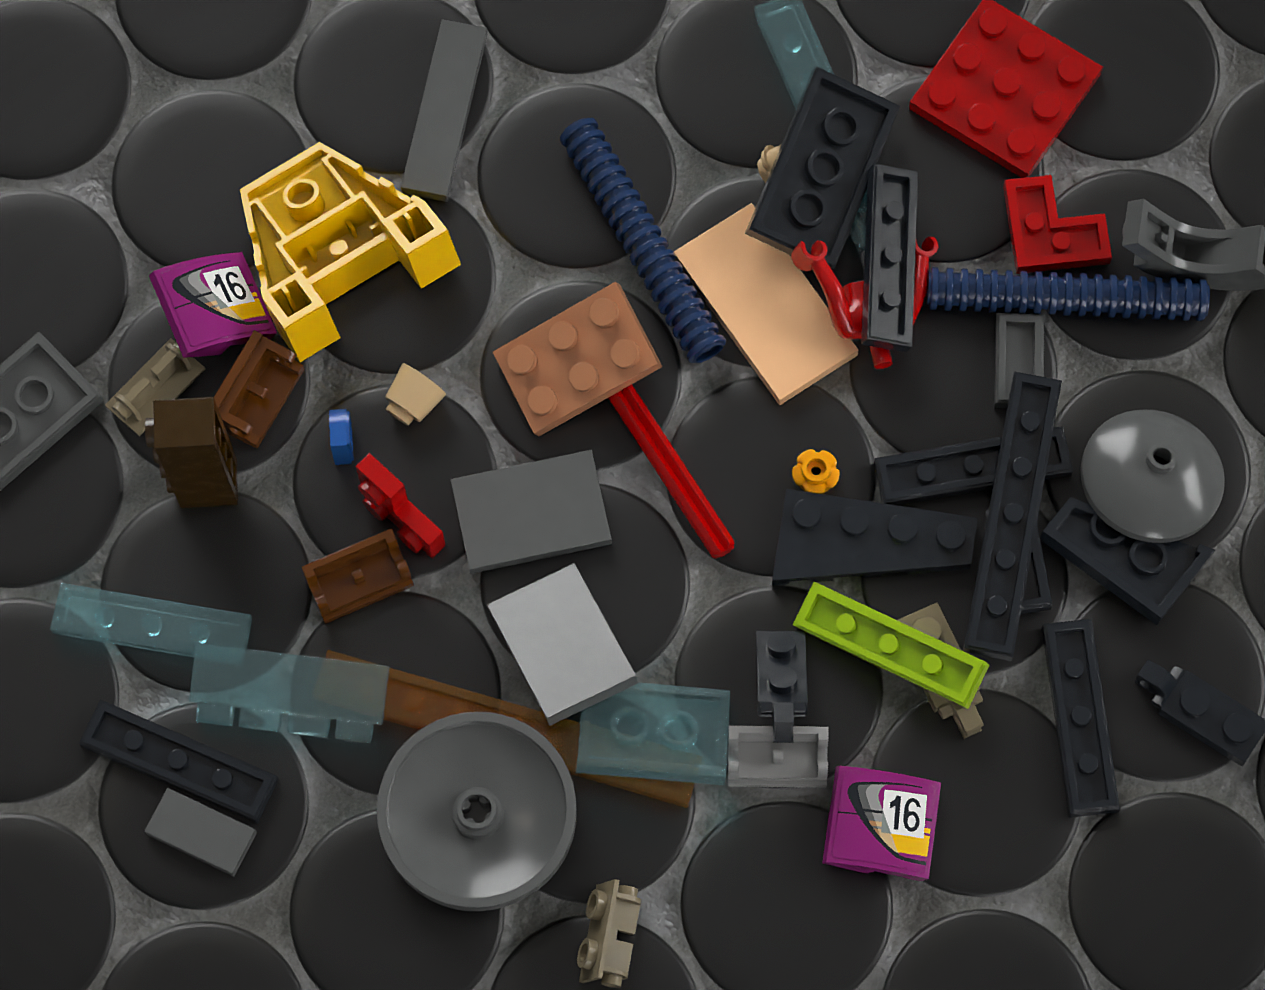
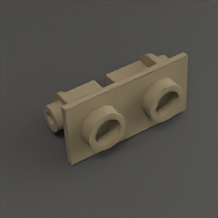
M170 338L105 404V407L140 436L145 431L146 418H154L153 401L177 399L205 370V367L193 357L183 358L177 342Z
M614 879L596 885V889L590 894L586 907V916L590 919L588 935L581 943L577 957L578 967L581 968L579 982L586 983L602 979L601 984L604 986L621 988L622 979L628 978L633 944L616 940L617 932L634 935L636 932L641 899L637 897V888L619 885L620 880Z

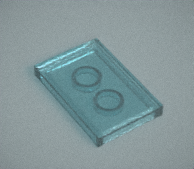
M638 683L582 710L576 773L724 785L727 764L730 690Z

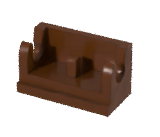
M255 330L215 394L214 400L227 434L257 449L305 369L301 363L294 360L297 356L295 353L264 337L263 334Z
M388 529L302 566L305 579L325 624L414 586L408 565L402 557L392 529Z

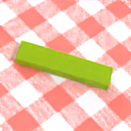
M813 582L793 623L794 627L966 709H969L990 666L983 660L816 582Z

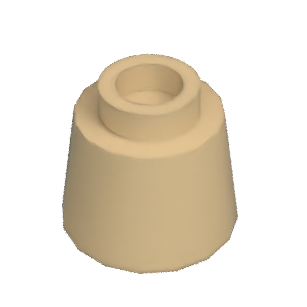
M403 363L385 396L386 400L390 402L385 410L400 422L409 426L413 419L421 422L445 397L446 393L425 375Z

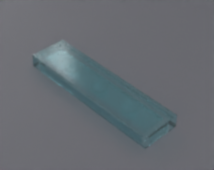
M61 583L50 630L53 634L243 666L253 619L249 614Z

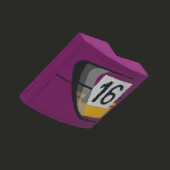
M242 252L212 255L183 261L154 270L149 275L183 358L221 355L230 345L246 344L254 330L263 334L268 339L273 338L277 334Z
M837 766L835 768L822 863L866 874L877 871L920 882L929 879L941 782L880 770Z

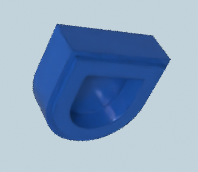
M347 409L329 410L330 447L335 465L352 464L354 455L350 412Z

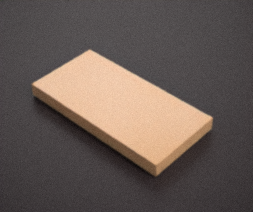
M751 203L675 250V261L681 263L683 272L689 276L693 286L774 399L781 405L858 356L859 350L851 339H843L837 334L833 327L828 307L802 271L793 264L791 256L745 234L755 210L754 205Z

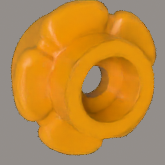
M809 449L797 457V465L792 469V477L796 485L800 486L803 491L823 494L837 484L840 471L836 468L837 460L831 453L825 450L816 452L813 449ZM817 467L820 469L821 473L819 475L812 474L811 470Z

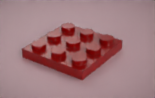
M982 0L910 100L909 109L1020 178L1030 177L1100 77L1103 66L994 0Z

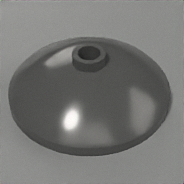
M1147 409L1133 410L1110 418L1092 434L1081 459V483L1085 496L1093 510L1106 524L1116 531L1140 541L1168 543L1185 539L1197 533L1212 519L1223 497L1225 486L1224 470L1215 447L1197 427L1181 417L1167 412ZM1153 457H1160L1167 462V464H1159L1154 460Z

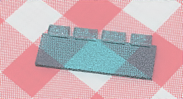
M196 643L189 702H197L196 721L200 723L231 726L235 707L241 708L239 726L242 728L279 732L283 713H289L288 733L327 738L331 719H337L336 739L371 743L374 724H383L390 666Z

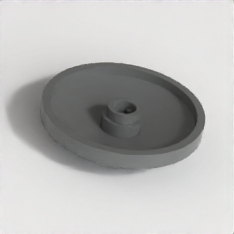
M465 712L450 715L416 732L401 746L390 761L380 784L377 800V823L385 852L398 874L409 886L427 899L449 908L464 911H487L515 904L538 891L551 879L565 860L576 828L577 806L574 785L569 770L556 748L542 734L526 723L509 716L491 712Z

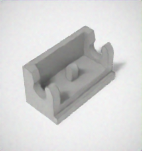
M729 726L728 787L826 788L828 776V727L793 726V743H773V726Z

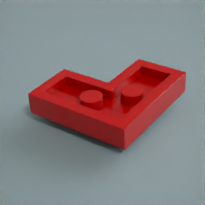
M1052 175L1007 179L1004 181L1003 189L1016 274H1020L1021 271L1031 273L1110 264L1112 253L1105 213L1058 218Z
M369 453L356 465L360 480L358 489L365 496L362 500L363 505L378 520L383 521L386 517L399 528L396 532L397 536L409 549L415 553L422 549L433 559L446 546L443 531L408 500L405 485L374 456Z

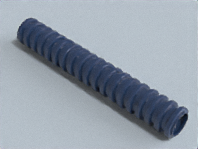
M583 118L573 122L561 134L560 142L563 146L568 147L566 149L567 154L570 158L574 159L575 168L582 170L580 173L582 180L589 182L587 185L589 192L596 194L594 197L596 204L603 206L601 209L603 216L610 218L608 221L610 228L617 230L615 233L617 240L624 242V252L631 254V264L638 266V276L646 278L644 280L645 288L653 290L651 298L655 302H660L658 310L661 314H667L665 322L670 327L674 326L672 334L675 338L681 339L679 345L682 350L688 351V361L690 363H702L713 358L723 349L726 339L723 335H717L719 327L716 323L710 322L712 317L710 312L702 310L704 308L703 300L695 298L697 295L696 288L688 286L690 283L689 276L685 273L681 274L683 266L680 262L674 261L676 254L673 250L667 249L669 246L667 239L660 237V227L653 225V215L646 213L647 205L645 202L639 201L640 193L638 190L632 189L633 182L629 177H625V168L618 165V156L611 153V144L604 141V132L597 130L598 122L594 118Z
M932 267L931 272H929L927 305H929V309L936 310L937 305H942L944 310L948 311L951 310L952 306H959V311H966L967 307H973L975 312H980L982 307H988L989 312H996V308H1003L1004 313H1010L1012 308L1018 309L1019 314H1025L1026 309H1033V314H1040L1041 310H1048L1049 315H1055L1056 310L1062 311L1064 316H1069L1071 311H1077L1078 316H1085L1086 312H1092L1093 317H1099L1101 312H1105L1111 318H1114L1116 313H1122L1123 318H1129L1131 314H1137L1138 319H1144L1146 314H1151L1152 319L1157 320L1161 315H1166L1168 320H1174L1175 316H1181L1183 321H1188L1190 316H1196L1197 321H1204L1205 317L1208 316L1210 302L1209 284H1207L1206 279L1201 278L1198 280V283H1192L1191 278H1185L1183 282H1177L1176 277H1170L1168 282H1162L1161 277H1155L1153 281H1147L1146 276H1140L1138 281L1132 280L1130 275H1125L1123 280H1118L1116 275H1110L1109 279H1103L1101 274H1095L1094 279H1089L1087 274L1081 273L1079 278H1073L1072 273H1065L1064 277H1058L1057 272H1051L1049 277H1043L1042 272H1035L1034 276H1028L1027 271H1021L1020 275H1013L1012 270H1006L1005 275H998L997 270H991L990 274H983L982 269H976L975 274L968 273L966 268H962L960 273H954L953 268H946V272H939L938 267Z

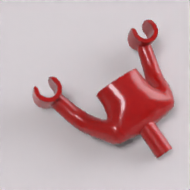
M928 236L923 241L921 249L916 240L913 325L921 310L928 289L929 259L939 248L938 241L932 236ZM820 240L816 241L812 246L811 254H809L805 243L800 241L791 253L793 264L802 271H814L825 294L831 321L837 334L843 339H861L864 281L849 283L842 287L825 259L827 254L826 244ZM869 346L875 369H884L893 364L889 349Z

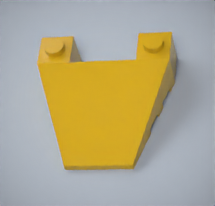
M320 142L240 189L248 232L252 239L255 253L253 254L255 265L259 272L262 299L278 333L291 351L297 355L296 358L299 362L304 361L341 338L326 304L397 261L401 262L421 289L461 265L447 228L424 200L415 195L410 198L395 189L392 182L383 177L379 180L364 172L360 164Z

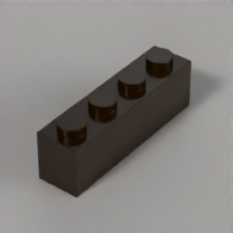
M214 397L153 401L154 418H146L145 420L146 444L148 448H152L154 463H159L161 478H166L168 493L175 494L181 508L238 505L237 458Z

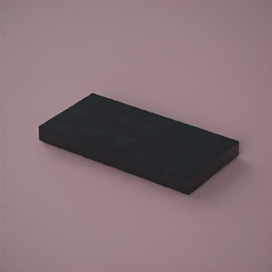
M816 66L811 72L745 234L791 255L800 241L805 243L809 254H811L812 246L816 241H823L827 246L825 259L833 271L867 190L868 169L873 164L878 163L900 106Z

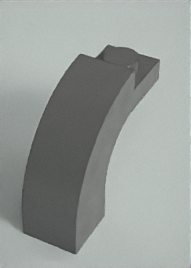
M1145 199L1128 201L1126 219L1122 228V246L1135 254L1134 267L1167 281L1170 277H1176L1177 282H1183L1185 278H1191L1192 283H1198L1200 278L1206 279L1209 288L1215 290L1246 291L1265 289V227L1263 225L1227 230L1200 228L1173 219Z

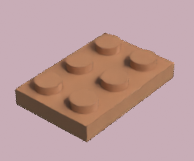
M617 282L610 284L493 351L533 433L537 436L545 434L662 367L621 285Z

